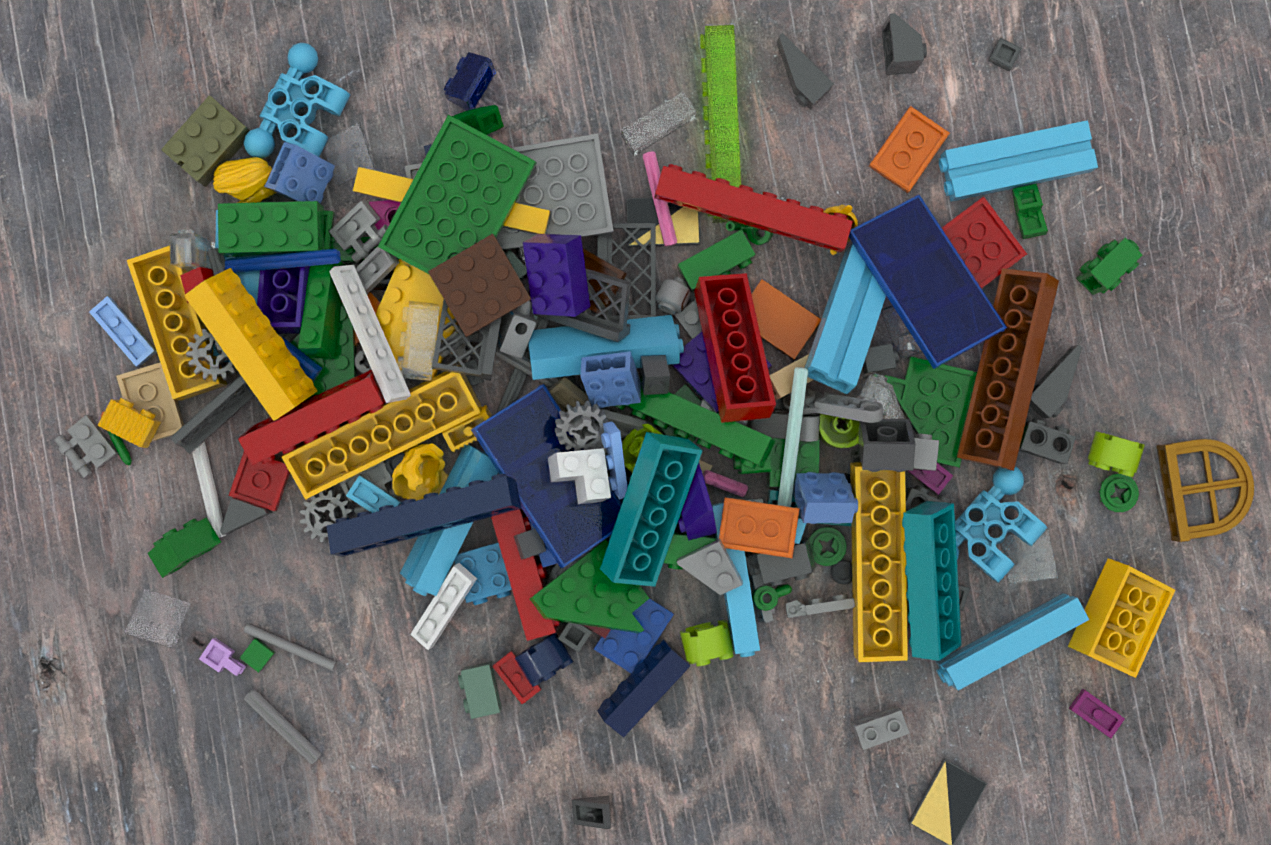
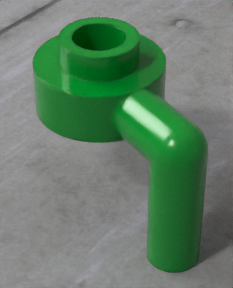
M734 221L727 222L725 226L728 231L742 229L743 232L747 233L748 239L756 245L768 243L773 236V233L765 231V235L761 237L758 233V228Z
M789 584L777 585L775 589L770 586H759L752 594L753 604L759 610H771L776 606L778 598L791 593L792 587ZM766 593L770 596V600L767 603L763 601V595Z

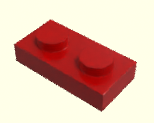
M511 650L493 664L492 667L519 702L524 704L542 688L539 684L532 687L515 660L516 654Z

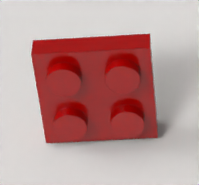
M244 451L228 496L277 511L290 472L284 462L276 459L265 464L259 461L252 465Z

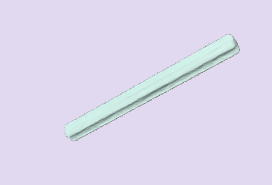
M796 367L794 369L777 504L791 507L808 376V370L803 367Z

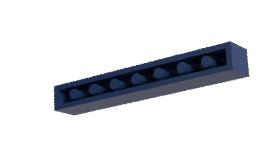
M497 474L491 477L492 480L486 482L476 480L468 483V487L447 488L446 493L443 494L429 493L423 496L424 499L417 501L416 499L404 500L401 502V505L396 507L387 505L380 507L378 512L366 511L358 513L357 517L353 519L348 517L336 519L335 524L326 526L331 555L345 557L522 509L517 481L506 476V474Z

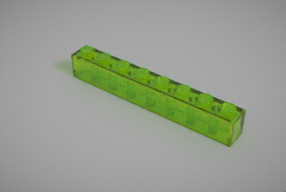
M734 25L705 26L704 34H700V49H705V58H701V73H706V82H702V97H707V106H703V121H708V130H704V144L709 145V154H705V168H710V178L708 179L714 181L716 178L725 179L730 182L729 185L739 188V185H741ZM707 214L708 217L712 216V223H725L730 221L727 219Z

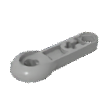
M806 389L803 415L820 413L875 423L883 419V405L876 401L826 392L823 395ZM791 393L785 395L783 398L784 407L788 411L790 408Z

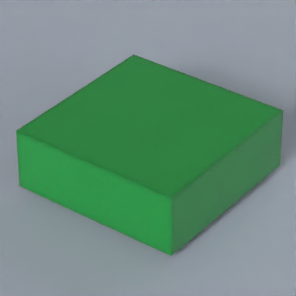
M255 638L241 655L240 659L259 673L276 652L258 638Z

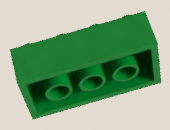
M318 201L218 203L219 253L225 257H252L324 250L323 205Z

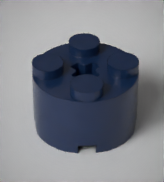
M557 633L548 635L542 641L532 645L515 657L517 664L532 687L550 679L557 674L556 671L574 662L563 642L558 639Z

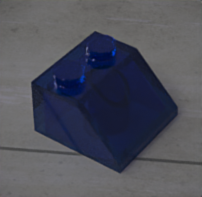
M468 52L465 58L462 57L456 67L458 71L454 78H449L444 87V91H446L444 94L447 100L466 111L477 107L496 74L491 59Z

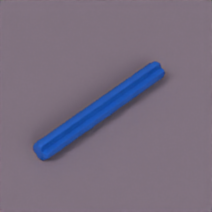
M337 249L230 258L225 260V270L231 268L234 273L338 264L341 261V254Z

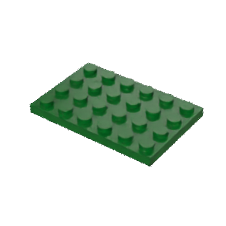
M448 115L378 247L429 274V270L489 235L494 234L495 238H497L537 162Z

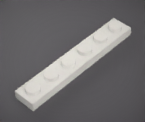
M355 266L333 267L329 271L386 403L406 400L411 394Z

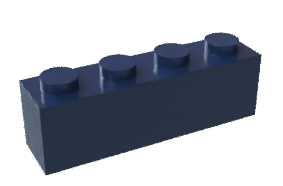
M663 639L660 644L651 650L647 658L635 667L632 674L618 685L617 690L602 702L597 712L607 725L624 738L688 670L690 664Z

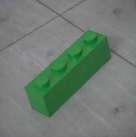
M341 261L338 264L315 265L309 268L298 349L311 358H334L342 300L329 271L335 266H346Z

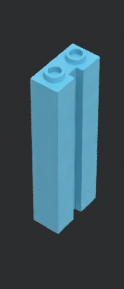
M1088 120L945 150L940 155L939 168L945 174L944 191L946 196H949L950 202L1094 171L1098 168L1095 151L1091 147L1090 140L1092 137Z
M853 243L845 251L805 365V368L808 370L807 377L845 394H848L857 385L886 298V294ZM885 254L874 255L881 268L895 262V260L890 259Z
M672 315L629 319L627 324L631 325L630 334L619 342L569 326L533 330L528 343L532 378L537 380L580 375L582 357L630 351L636 368H640L641 356L666 355L668 365L679 364L680 353H684L682 338L679 339V325L674 324Z
M469 444L464 445L440 494L446 493V489L450 487H468V483L472 481L483 480L486 482L492 480L491 477L497 475L498 471L486 452ZM473 522L422 535L417 538L400 572L406 579L405 583L414 587L413 591L423 596H426L427 593L437 596Z
M724 503L711 504L717 533H715L716 540L719 539ZM725 548L743 580V585L724 593L730 634L735 654H740V657H749L755 655V651H760L745 551Z
M1063 593L937 661L936 663L939 667L936 670L943 683L946 682L948 687L952 686L956 690H960L1088 621L1089 618L1077 597Z

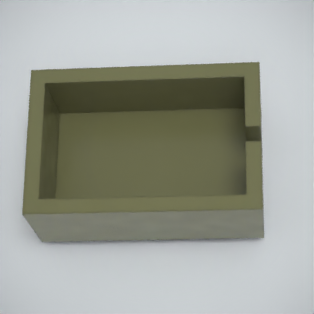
M209 95L161 150L197 182L206 187L213 180L216 168L220 164L229 161L244 145L245 135L250 130Z

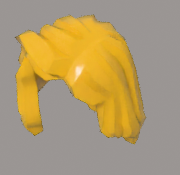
M258 157L226 161L220 164L213 174L215 191L227 193L240 200L237 203H258L276 193L264 187L272 168L268 165V162Z
M433 443L419 444L409 448L403 460L394 469L392 475L394 494L401 496L403 499H416L417 501L424 499V495L432 493L440 486L439 472L445 467V462L442 458L444 455L443 451Z

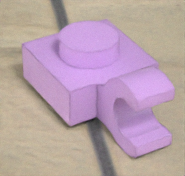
M212 638L199 660L217 672H222L226 668L236 676L242 674L247 667L241 661L232 658L235 651L217 638Z

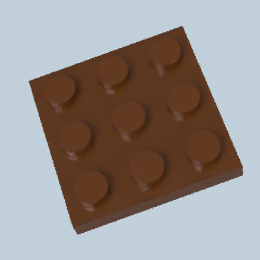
M494 234L489 235L428 271L466 337L532 300Z

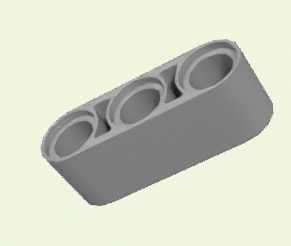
M774 408L770 418L751 420V429L769 437L786 439L789 411ZM819 414L802 415L799 441L812 442L819 440Z

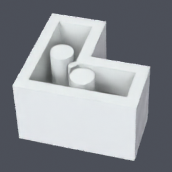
M604 448L559 452L548 457L551 482L575 480L578 504L602 502L611 498Z

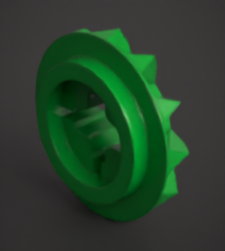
M1123 474L1109 475V477L1102 481L1101 488L1098 491L1101 502L1107 509L1114 512L1130 510L1136 504L1139 497V489L1136 482L1130 476ZM1115 486L1118 489H1126L1121 493V500L1119 497H1110L1115 492Z
M819 528L809 538L814 560L820 565H835L842 560L846 553L845 538L834 528ZM834 538L830 546L835 553L827 550L823 553L821 551L823 547L819 539L828 542Z

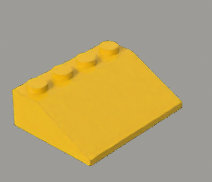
M399 259V264L393 272L377 309L376 317L396 362L433 378L438 370L432 369V362L444 298L429 274ZM448 307V314L452 319H455L454 315ZM447 318L445 320V325L449 323V320ZM453 326L443 331L445 339L456 331ZM439 355L438 363L441 364L443 358Z
M1108 558L1084 609L1089 620L1076 627L1068 647L1136 678L1175 593V589L1129 565Z

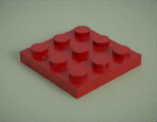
M984 196L942 227L981 289L1001 274L1002 268H1010L1027 255ZM932 235L924 240L926 244L935 241ZM942 249L933 253L958 287L964 286L965 284Z

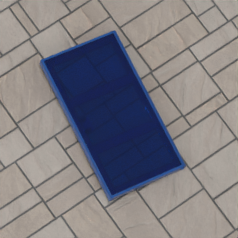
M920 195L850 230L849 238L933 369L1007 329Z
M545 384L477 425L471 431L499 474H506V476L516 479L521 508L560 568H564L612 534L622 503L614 491H610L611 498L605 501L578 504L575 480L551 482L548 457L559 452L574 451V448L566 450L565 445L559 443L558 436L555 433V428H557L555 419H561L559 414L561 409Z

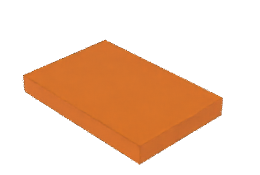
M910 106L869 167L906 193H909L950 132Z
M761 279L752 293L761 338L795 360L821 322V319Z
M725 497L719 539H721L724 547L727 549L792 558L800 508Z

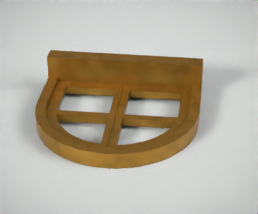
M1211 439L1157 445L1172 541L1185 542L1194 538L1222 534L1234 528L1242 521L1253 501L1254 480L1248 463L1238 451L1223 442ZM1201 451L1206 483L1181 486L1177 455ZM1208 452L1215 453L1226 459L1234 468L1238 478L1213 482ZM1239 487L1238 498L1233 509L1219 520L1214 490ZM1208 491L1213 522L1188 526L1183 495Z

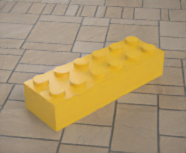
M170 245L128 259L127 263L172 399L182 401L226 386L227 382L221 375L217 376L216 382L213 381L212 376H208L206 380H203V373L194 374L196 366L189 367L188 364L190 360H193V358L186 356V352L193 350L188 347V343L196 342L193 335L203 336L202 329L204 328L208 333L210 331L190 303H187L184 296L185 292L180 275L189 272V268L182 248ZM210 339L203 342L199 348H205L210 343ZM212 349V353H211V354H207V355H211V357H212V359H213V363H214V365H215V364H216V359H217V357H216V356H213V349ZM198 360L203 367L210 370V365L206 361Z
M231 268L204 280L184 295L273 421L317 392L311 378L305 374L296 357L292 356L282 337L276 333L268 317L262 313L253 296L247 292L239 276Z

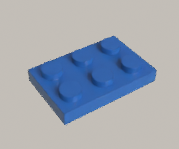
M651 598L632 613L644 631L633 633L611 629L607 637L603 638L601 636L594 647V650L631 674L635 667L646 659L674 615L673 612Z

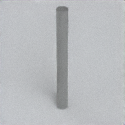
M247 623L243 632L331 671L336 666V661Z

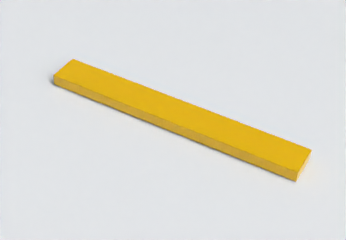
M358 167L353 191L401 203L413 179ZM515 203L503 226L535 234H546L550 211Z

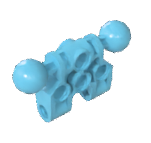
M298 43L289 49L287 58L290 68L287 74H280L274 88L269 92L268 100L259 115L263 119L260 127L250 130L245 135L244 148L251 157L263 159L270 156L274 151L275 141L272 134L276 127H278L284 142L295 144L320 157L329 137L310 127L309 124L315 120L316 111L319 109L340 117L351 95L344 89L316 75L301 79L303 74L312 72L318 63V53L310 44ZM312 86H319L317 93L308 94ZM279 97H286V102L284 104L276 105V101ZM308 107V112L304 116L298 115L300 108ZM291 128H296L297 134L294 137H287V132Z
M1017 467L1014 468V471L998 468L993 474V487L988 492L982 490L955 521L957 560L960 552L958 547L965 540L968 542L969 560L997 583L1015 565L996 547L997 544L1004 541L1006 534L1011 532L1027 545L1032 546L1047 529V526L1018 501L999 502L1004 495H1013L1022 489L1024 476ZM1009 508L1015 509L1018 512V517L1014 520L1007 519L1004 515L1005 510ZM972 511H980L983 514L982 520L973 522L969 518V514ZM993 526L999 527L1002 530V535L999 538L990 537L988 534L989 528ZM977 544L983 545L986 553L980 557L975 556L972 553L973 546Z

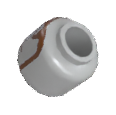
M678 277L664 280L655 297L658 308L670 315L682 312L691 296V291L686 286L687 282Z

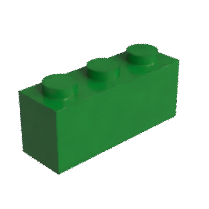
M741 229L679 263L677 268L684 281L687 282V287L693 292L699 277L731 274L730 271L737 267L742 270L753 263L751 259L756 254Z

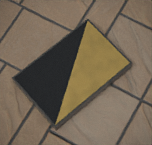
M653 197L626 198L627 223H656V246H665ZM668 202L677 238V244L672 246L700 245L699 211ZM627 229V230H628L630 233H632L635 229ZM640 229L634 237L644 245L651 238V229ZM632 238L628 241V247H640Z
M943 758L910 817L909 824L946 845H954L988 783Z

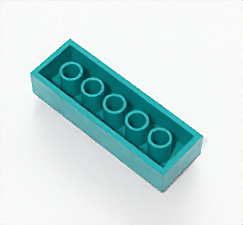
M646 432L600 568L613 583L656 586L703 451L689 439Z
M926 501L904 512L902 526L905 532L903 546L906 553L905 575L908 581L906 593L907 600L909 601L908 622L911 631L909 644L912 648V657L940 661L962 646L954 503Z

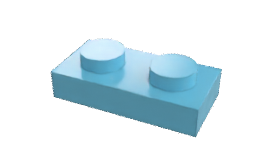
M362 475L358 476L346 495L372 513L378 512L382 506L393 505L396 507L401 504L400 500Z

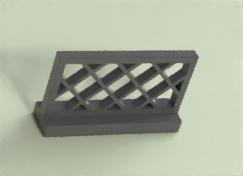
M613 223L614 229H623L629 236L618 245L612 239V233L597 235V256L614 265L612 257L620 250L629 259L620 270L623 271L632 262L641 271L631 282V286L641 295L632 306L629 304L628 313L632 310L636 315H628L627 320L656 317V223ZM627 229L635 230L632 233H630ZM640 229H651V238L644 245L634 237ZM631 238L641 247L632 257L622 249ZM612 243L617 247L613 252ZM650 243H651V253L646 249V247H647ZM643 250L651 257V263L644 270L634 261ZM650 267H651V277L646 273V271H647ZM643 274L651 281V287L644 294L634 285ZM650 291H651V301L646 297V295H647ZM622 292L620 294L616 293L617 299L622 297ZM644 298L651 305V315H640L634 307ZM610 308L608 312L612 318L619 321L620 315H612V308Z
M586 269L588 292L591 296L589 300L593 299L601 312L596 314L588 308L576 317L533 314L619 342L630 334L631 325L627 324L631 282ZM589 280H597L602 290L596 293ZM613 285L622 287V297L619 300L610 289ZM602 292H605L612 302L607 308L598 297ZM613 306L620 314L619 321L613 319L608 312Z
M444 300L432 369L477 376L483 380L491 381L502 317L485 326L484 332L482 329L478 330L483 339L481 343L473 348L465 334L456 325V319H452L448 314V305ZM447 318L449 320V323L445 325V320ZM453 326L460 336L448 343L443 336V331ZM463 339L470 350L458 357L452 346ZM442 341L445 344L443 348H441ZM479 348H481L480 356L476 352ZM447 349L456 359L448 365L438 363L439 355ZM473 353L479 361L477 370L466 368L462 360Z
M239 375L173 434L171 440L191 454L255 397V394L243 377Z

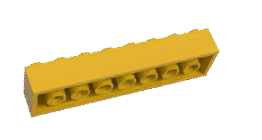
M445 371L409 389L411 396L406 400L385 403L382 409L372 414L368 410L361 414L362 417L359 420L350 424L345 421L334 432L326 434L324 431L318 435L316 440L308 444L302 442L296 445V449L283 454L282 459L305 500L481 413L482 406L466 375Z
M861 462L850 463L852 493L854 498L858 500V511L854 513L851 523L852 593L855 607L853 608L854 656L858 662L907 661V576L905 575L906 553L903 548L905 532L902 526L903 513L906 512L905 471L880 470L871 472L862 470Z

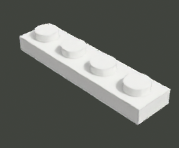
M460 563L454 565L437 596H434L410 635L427 650L431 649L477 578Z

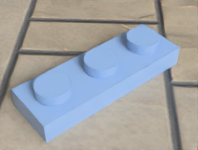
M107 296L89 311L136 367H140L157 352L111 297Z
M611 421L603 423L604 433L601 434V440L607 451L605 459L607 470H609L610 477H608L610 491H614L619 499H623L627 491V480L621 433Z

